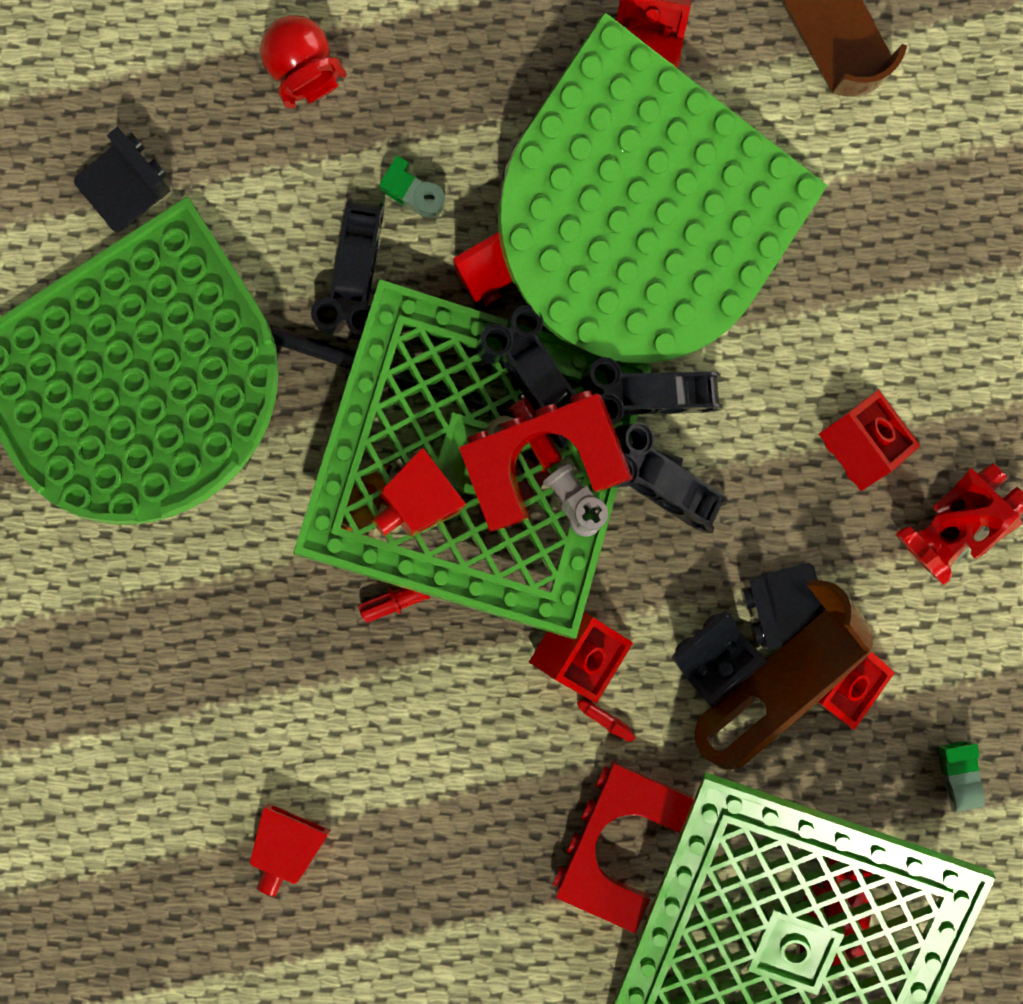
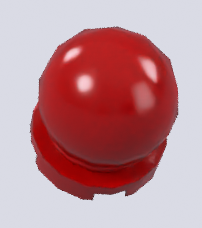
M288 15L275 19L263 32L259 47L262 63L273 80L281 83L277 92L286 108H296L295 101L304 98L310 104L338 87L336 79L339 76L340 78H346L347 74L340 60L334 57L329 58L330 48L325 32L315 21L305 16Z

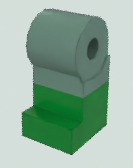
M396 155L378 185L380 192L423 217L434 218L439 216L445 207V196L442 188L432 182L424 183L408 173L409 162Z
M963 741L937 746L944 786L947 789L952 811L955 813L984 807L985 796L977 759L980 758L978 744L971 741Z

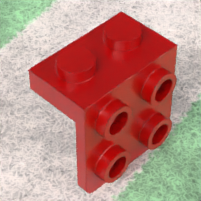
M620 0L616 21L677 69L679 68L683 39L692 1Z

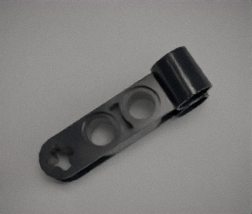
M348 198L330 298L317 300L311 309V318L315 326L324 334L334 335L340 332L344 325H347L352 335L359 340L361 339L363 330L356 329L354 322L358 316L362 314L368 315L371 308L368 303L384 217V203L375 206L353 202V198ZM326 309H334L338 312L336 320L331 324L320 322V315Z
M523 305L513 312L506 326L491 324L483 330L476 344L477 354L484 362L489 364L502 362L524 397L531 400L530 402L535 411L552 404H556L557 409L571 404L569 398L574 396L575 393L537 337L543 326L542 314L539 312V317L530 305ZM516 320H528L533 327V331H521L517 327ZM486 338H498L503 344V350L494 351L487 346ZM550 434L560 448L567 446V441H569L567 438L558 434Z
M603 357L597 359L586 368L581 377L582 387L585 391L590 390L592 395L598 393L603 397L604 403L610 412L613 426L622 419L623 415L710 413L723 410V405L719 404L718 379L721 378V373L719 372L622 373L616 361ZM595 370H601L607 375V385L601 384L596 380Z
M632 423L615 427L616 435L633 479L610 488L629 486L694 529L704 533H713L715 529L713 523L721 506L727 504V498L653 449L654 434L648 425ZM629 434L632 435L633 446L629 443Z

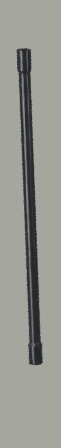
M268 324L275 345L348 369L352 368L356 352ZM391 364L390 369L396 366ZM408 369L393 377L397 385L406 388L417 385ZM420 374L424 381L431 378L429 376ZM439 381L428 387L433 397L444 400L452 396L444 381ZM456 386L458 392L465 389L463 387ZM473 392L462 398L467 408L478 411L486 407L478 392ZM490 397L493 403L496 402L497 400H499V399ZM507 403L497 408L500 416L514 418L509 411L513 404ZM655 449L680 467L682 466V457Z

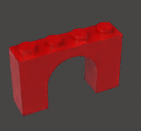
M590 390L570 397L571 404L557 409L556 404L548 405L536 410L535 414L537 417L523 422L521 417L501 424L502 431L489 435L488 431H482L467 437L468 444L459 447L489 531H497L530 518L517 484L515 467L523 447L538 436L558 434L570 440L580 453L595 492L603 491L633 479L601 395L598 393L592 395Z
M612 761L609 768L603 766L595 784V786L600 788L595 801L590 799L587 801L581 815V819L586 821L580 834L574 832L566 850L567 853L571 854L566 868L561 865L559 866L552 886L556 887L555 896L557 899L636 934L650 898L648 894L611 878L600 868L595 856L597 839L608 823L626 815L641 816L680 833L694 799L684 792Z

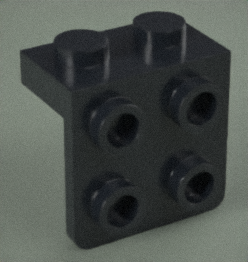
M117 126L107 134V137L114 146L79 173L74 179V184L110 228L115 232H121L171 190L163 181L168 175L155 159L148 163L140 154L145 147L135 135L130 132L125 136Z
M804 563L743 580L745 588H741L743 602L746 609L751 608L754 623L750 624L755 643H760L762 649L770 650L781 647L783 643L788 642L826 610L807 586L809 580H818L812 564Z
M728 611L714 614L708 618L703 624V629L692 638L689 637L680 642L675 649V653L672 655V660L683 676L712 709L767 663L759 651L740 632Z

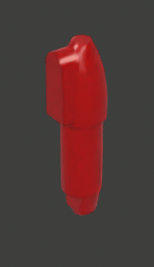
M585 699L577 701V708L606 728L611 734L627 742H632L635 739L636 735L619 718L613 717L594 703Z

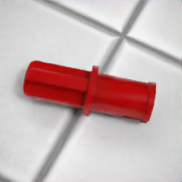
M529 398L522 399L509 408L514 418L521 417L523 422L537 417ZM549 434L538 436L528 442L544 469L551 468L562 460Z
M390 587L388 588L389 592L362 602L358 606L363 620L369 623L396 611L398 614H401V609L431 598L429 595L400 587L393 590Z

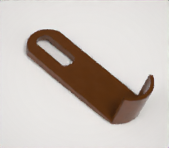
M781 0L818 70L833 94L856 97L874 91L894 72L905 55L907 49L905 44H901L891 55L863 0Z
M809 580L807 586L826 610L766 660L767 663L714 709L710 707L699 717L695 728V742L700 753L712 765L727 770L743 767L831 691L871 653L872 632L870 626L839 586L828 581ZM761 701L765 704L766 715L725 750L718 751L713 748L712 737L753 702Z

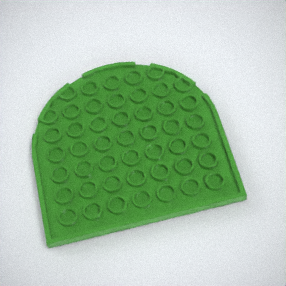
M604 13L521 135L511 153L504 172L505 177L501 198L498 201L500 245L504 262L513 284H516L524 300L539 317V312H541L543 325L558 338L592 356L607 357L623 363L667 361L690 354L713 342L730 329L744 314L828 185L611 16Z
M188 196L0 317V442L20 475L35 491L49 502L75 516L98 523L136 525L159 521L185 512L213 496L239 473L260 444L274 410L278 388V359L274 338L260 307Z

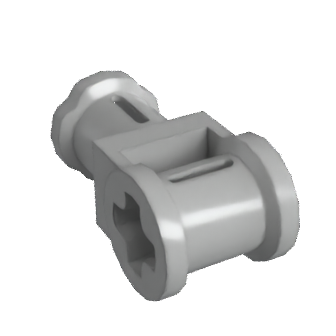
M568 463L551 474L543 483L546 487L551 486L563 503L561 509L569 518L571 529L577 535L589 537L594 535L606 523L608 509L604 502L595 498L587 486L584 488L581 486L571 472L573 467ZM592 513L595 518L593 520L585 521L582 518L584 514Z

